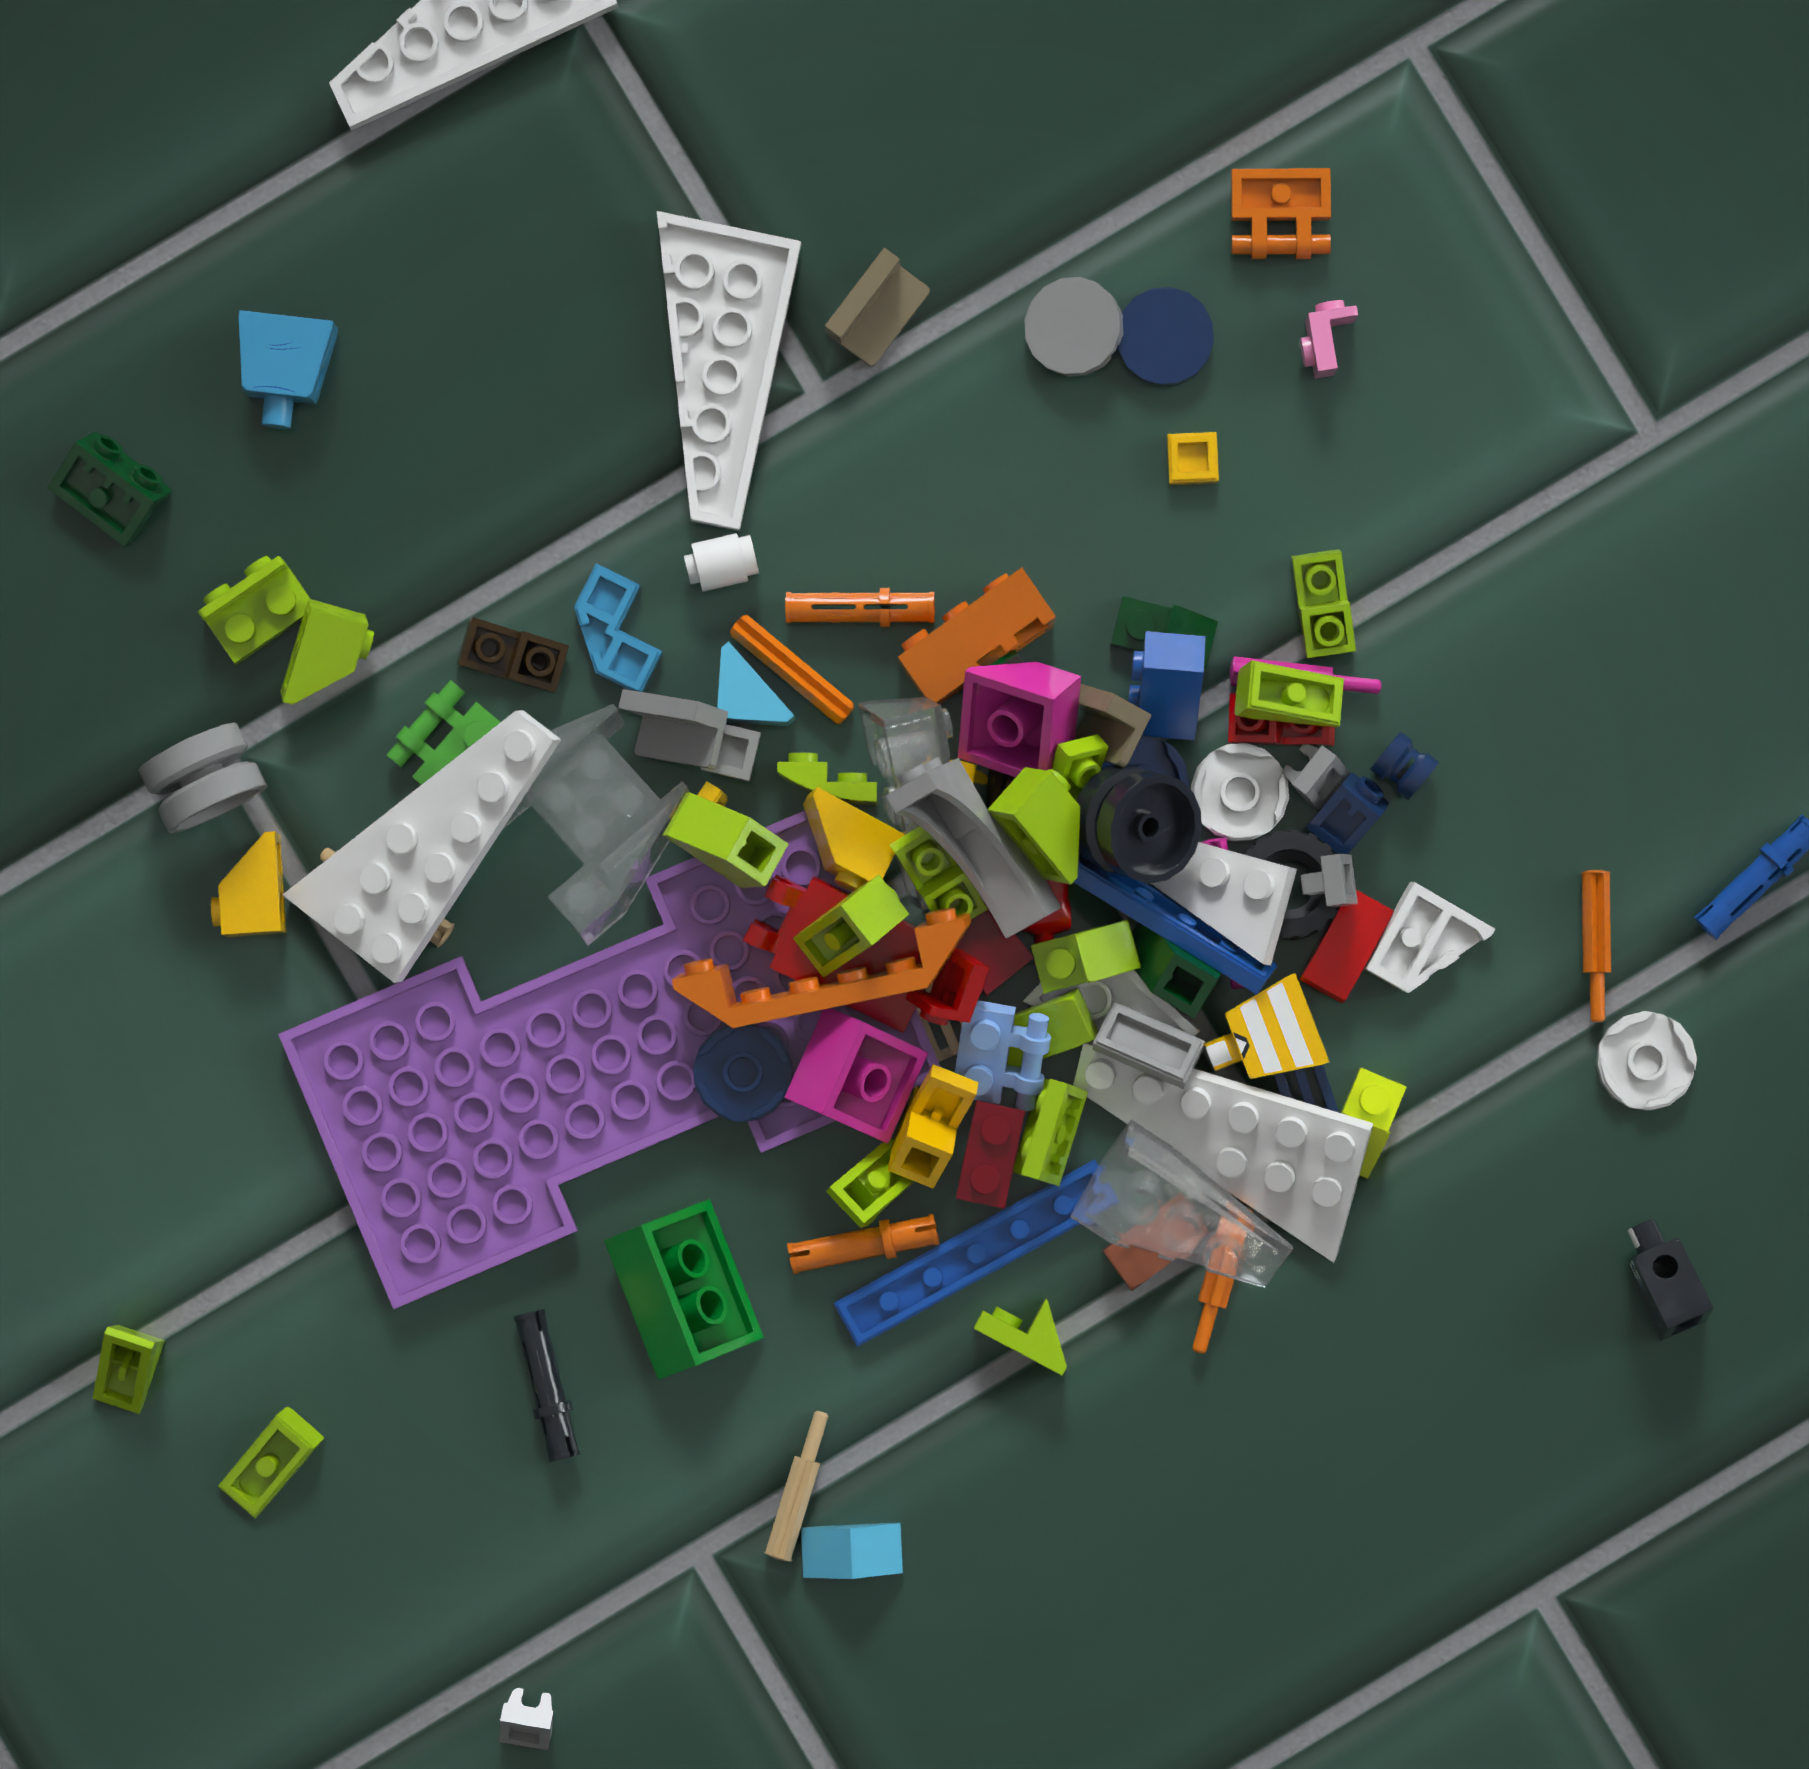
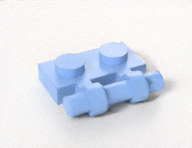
M978 1000L970 1023L962 1022L955 1073L979 1082L977 1095L974 1100L1000 1104L1003 1087L1014 1088L1017 1092L1015 1107L1024 1111H1032L1035 1109L1037 1095L1043 1091L1045 1078L1040 1072L1043 1055L1049 1052L1051 1035L1047 1033L1049 1017L1041 1013H1032L1029 1015L1028 1027L1013 1025L1016 1007ZM1010 1047L1020 1048L1023 1051L1021 1067L1007 1065Z

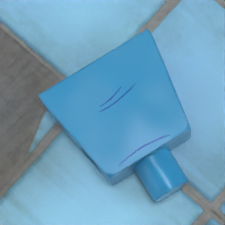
M239 310L242 389L248 397L264 399L262 426L276 429H291L294 402L304 404L317 403L338 334V328L333 321Z

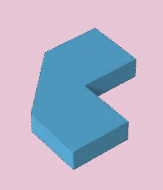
M596 563L574 606L595 673L626 690L643 692L663 652L619 630L641 586Z

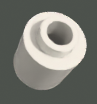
M737 533L692 543L693 554L684 556L690 584L700 583L702 592L747 582V576L759 574L750 535L738 538Z

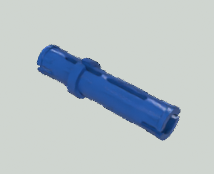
M1801 814L1771 845L1765 843L1759 849L1761 854L1753 863L1723 889L1708 906L1694 916L1696 922L1706 933L1717 940L1770 886L1776 883L1782 876L1787 878L1794 871L1792 866L1809 850V819Z

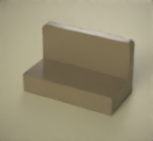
M884 247L826 323L825 333L868 366L873 367L927 298L930 289L901 267L900 258Z
M1081 684L1078 709L1085 712V715L1076 731L1075 740L1098 734L1109 746L1104 762L1125 768L1150 720L1151 714L1114 693Z

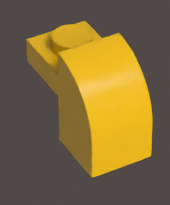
M933 1064L920 1088H914L904 1109L892 1144L888 1171L933 1189L953 1155L957 1128L977 1095L979 1082Z

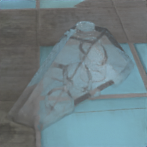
M928 697L860 702L858 706L871 765H878L880 773L887 783V787H884L883 793L880 795L884 811L887 810L891 823L894 826L898 825L899 831L906 835L919 827V825L905 816L895 813L886 795L901 787L896 779L897 777L916 766L924 765L939 757L942 764L949 762L950 750L947 738L953 737L951 718L946 708L941 709V705ZM898 860L908 900L921 910L928 909Z
M1133 1120L1128 1122L1107 1151L1071 1213L1072 1219L1113 1245L1127 1249L1132 1245L1159 1253L1158 1257L1173 1262L1175 1258L1205 1266L1208 1272L1264 1288L1293 1249L1290 1243L1177 1149Z

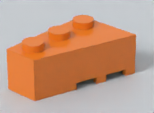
M1022 567L1010 576L1005 573L983 588L985 594L972 604L968 605L964 601L942 616L945 623L930 634H928L926 629H923L901 644L905 652L898 656V662L931 710L964 689L965 670L969 667L988 666L1014 649L1018 652L1054 627L1055 614Z

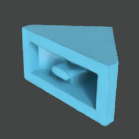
M728 641L721 647L717 708L728 711L726 723L789 726L793 723L795 716L731 643Z
M900 1522L801 1527L803 1578L857 1579L903 1573Z

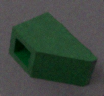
M1138 922L1132 934L1141 968L1135 969V971L1152 994L1195 1019L1223 974Z

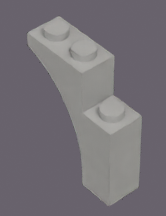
M939 757L924 765L916 766L896 778L901 787L886 795L895 813L914 821L950 854L986 903L1006 939L1062 908L1046 879L1041 876L988 812L959 758L942 764Z

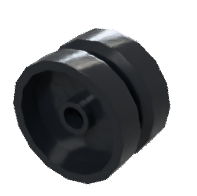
M1114 765L1108 766L1092 776L1078 794L1076 802L1080 805L1079 853L1093 867L1151 884L1167 881L1185 868L1195 854L1202 832L1201 810L1194 793L1181 780L1131 765H1127L1125 768Z

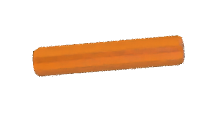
M743 615L733 625L730 635L734 640L834 723L841 724L854 709V704L851 700L751 617Z

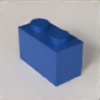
M1145 632L1143 651L1133 652L1131 681H1139V685H1130L1128 702L1151 714L1142 735L1195 740L1204 675L1205 636Z

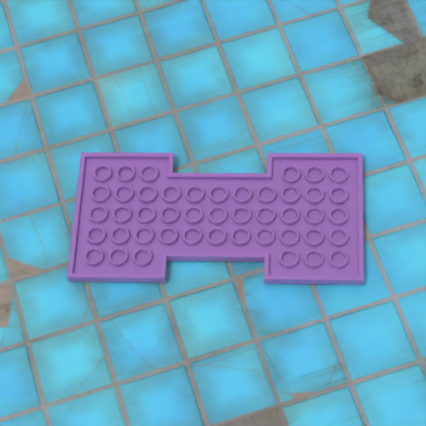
M805 810L765 827L789 844L765 887L740 888L694 857L645 878L664 923L656 928L484 1001H481L465 960L460 956L278 1034L393 1309L577 1232V1226L559 1185L720 1117L708 1108L699 1096L694 1084L693 1066L700 1046L711 1033L727 1026V1024L675 991L672 979L680 973H684V964L712 958L714 966L728 963L737 1002L741 1001L740 993L753 989L769 987L771 995L790 991L788 983L796 980L769 968L775 954L756 948L743 941L751 922L755 918L779 930L790 908L764 896L772 878L778 874L807 889L811 879L815 876L851 894V892L841 888L834 882L836 876L824 870ZM847 1005L831 1008L928 1052L913 1088L922 1084L933 1064L941 1067L916 1009L905 1032L902 1033ZM823 1010L754 1024L767 1028L783 1042L791 1058L793 1077ZM785 1098L773 1113L757 1121L747 1122L762 1153L831 1124L835 1120Z

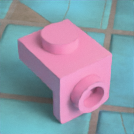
M1333 300L1315 305V312L1308 313L1305 319L1307 337L1300 338V348L1304 367H1313L1315 379L1335 375L1338 367L1331 327L1354 323L1358 317L1356 305L1345 307L1344 300Z

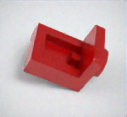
M955 948L934 980L931 992L910 991L907 993L906 1000L921 1009L919 1016L929 1022L944 1026L948 1025L949 1020L970 1023L979 995L984 988L989 967L964 950Z

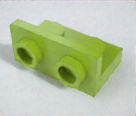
M268 555L258 559L244 570L246 578L232 588L227 583L223 584L203 598L206 606L201 608L198 613L208 624L236 665L302 621L308 598L311 599L287 563L280 556L273 560Z
M1044 1079L1043 1091L1037 1095L1035 1109L1029 1113L1014 1162L1013 1171L1015 1173L1060 1186L1088 1091L1054 1079Z

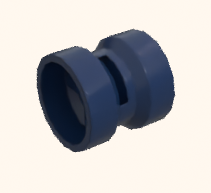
M1400 731L1369 770L1381 779H1390L1396 784V791L1409 800L1439 762L1429 753H1419L1413 748L1412 740ZM1411 758H1414L1415 761L1406 770L1402 777H1399V772L1404 768V766L1408 763V761Z

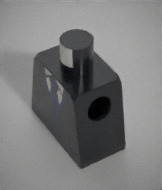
M1655 1219L1647 1220L1627 1230L1638 1254L1632 1258L1629 1269L1660 1340H1665L1706 1322L1714 1308L1680 1239L1676 1238L1665 1242ZM1659 1265L1665 1266L1671 1271L1673 1277L1668 1279L1660 1278L1655 1274L1653 1268Z

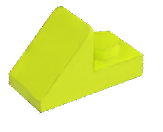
M1359 1068L1341 1114L1374 1123L1360 1176L1368 1179L1391 1133L1389 1131L1407 1087L1363 1068Z

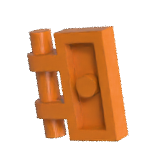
M1330 168L1231 170V221H1251V235L1231 236L1232 255L1251 254V259H1266L1267 254H1295V259H1311V254H1330V234L1311 235V221H1330L1331 218ZM1267 221H1295V235H1267Z

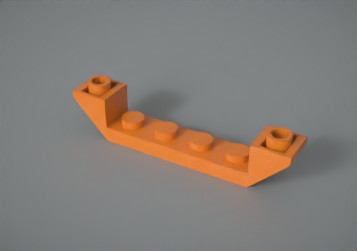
M952 907L925 914L927 922L920 923L914 929L922 961L921 964L916 965L915 957L901 958L885 963L887 971L868 975L866 967L853 968L837 973L838 981L819 985L818 977L801 979L788 983L790 991L771 995L769 987L753 989L740 993L741 1001L737 1002L728 963L714 966L712 958L684 964V973H680L672 979L673 989L730 1027L737 1028L928 988L934 982L970 926V913L956 915L955 908Z

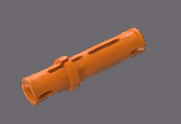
M880 588L879 593L786 592V623L880 622V627H890V622L935 623V592L890 593V588ZM814 606H856L855 609H813ZM865 606H908L907 609H865Z
M929 1214V1216L891 1224L889 1219L879 1221V1226L797 1243L791 1242L787 1243L788 1254L791 1256L789 1259L793 1274H798L802 1271L885 1255L887 1259L896 1258V1252L930 1245L936 1246L940 1245L936 1231L937 1226L934 1214Z

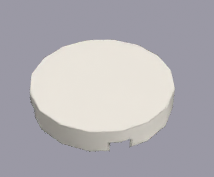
M1248 743L1227 744L1209 753L1196 768L1190 785V790L1194 793L1201 810V825L1214 836L1227 838L1231 842L1253 841L1269 833L1283 817L1289 800L1288 779L1284 775L1283 768H1281L1279 762L1265 749Z
M1643 1011L1623 1016L1607 1029L1598 1044L1596 1067L1601 1084L1613 1099L1628 1108L1649 1111L1669 1106L1686 1093L1694 1076L1697 1056L1692 1038L1680 1023L1663 1014Z

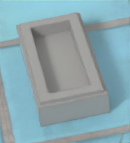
M1113 1002L1093 1042L1092 1050L1184 1089L1204 1048L1205 1041L1117 1002Z

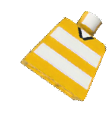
M1295 973L1283 978L1226 1012L1225 1016L1232 1033L1205 1043L1215 1071L1243 1061L1250 1079L1324 1065L1330 1062Z

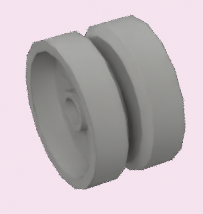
M235 722L224 724L189 737L154 756L138 769L149 793L162 795L174 792L158 808V812L169 833L182 832L212 820L251 800L268 787L256 763L245 761L231 765L248 748L239 726Z

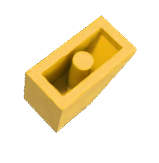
M819 787L815 788L807 795L803 806L824 870L836 876L834 882L851 893L878 874L883 879L895 855L890 844L905 834Z
M264 832L218 885L219 897L211 898V917L214 927L221 926V935L238 937L287 933L285 897L283 896L281 835L277 832Z

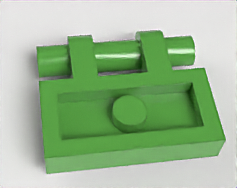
M452 680L445 685L439 694L433 692L424 702L428 707L410 728L404 726L395 736L399 741L387 753V756L400 767L406 763L413 753L425 761L412 776L421 785L501 723L478 702H475L464 716L456 711L453 706L464 695L465 691ZM444 719L453 729L440 745L433 750L424 740Z

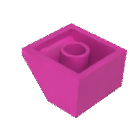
M1040 662L969 667L965 670L958 758L1013 777H1017L1025 767L1046 771L1052 769L1058 744L1075 740L1081 676Z
M831 1008L823 1009L784 1098L888 1144L928 1052Z

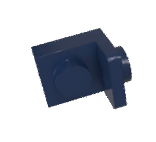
M1351 772L1312 818L1306 828L1322 842H1326L1337 854H1349L1380 818L1389 802L1383 798L1384 793L1374 781L1364 776L1360 778Z

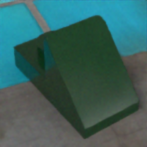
M1123 596L1110 646L1130 651H1143L1146 631L1205 636L1204 670H1206L1218 621L1178 605L1172 604L1171 608Z

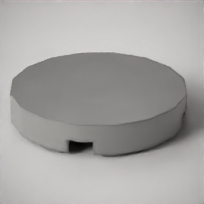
M1082 277L1060 278L1043 287L1031 301L1025 317V339L1033 356L1047 369L1068 377L1089 375L1103 368L1112 358V354L1116 351L1117 345H1120L1123 337V315L1116 299L1097 282Z

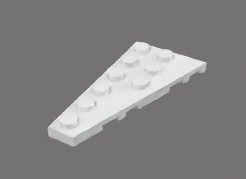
M420 0L412 9L408 8L397 19V23L375 43L372 42L329 84L352 131L618 8V3L616 0Z
M657 211L691 521L740 531L802 244L798 240Z
M525 711L513 712L296 883L283 896L392 982H403L561 739Z
M1094 1040L1083 1044L1073 1086L1088 1091L1087 1097L1333 1263L1335 1262L1374 1123L1197 1069H1193L1184 1089H1181L1092 1050Z

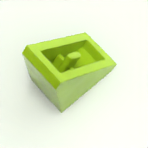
M120 1325L108 1326L103 1337L92 1399L140 1414L165 1340Z

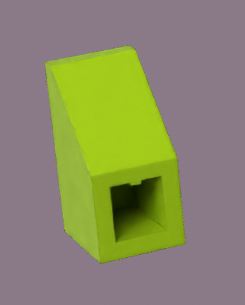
M693 793L685 794L663 833L664 837L740 888L765 887L789 845L752 818Z

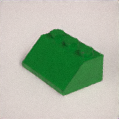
M710 1199L604 1240L658 1380L764 1338Z

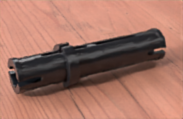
M541 1309L536 1312L517 1315L513 1318L514 1322H516L537 1409L533 1410L535 1420L540 1419L549 1456L548 1459L549 1462L580 1455V1450H578L569 1411L573 1410L571 1400L566 1401L545 1317V1309Z

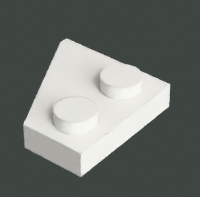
M1409 882L1364 970L1397 989L1409 993L1427 981L1429 976L1437 970L1444 969L1459 959V955L1481 940L1485 941L1492 936L1495 928L1421 885Z

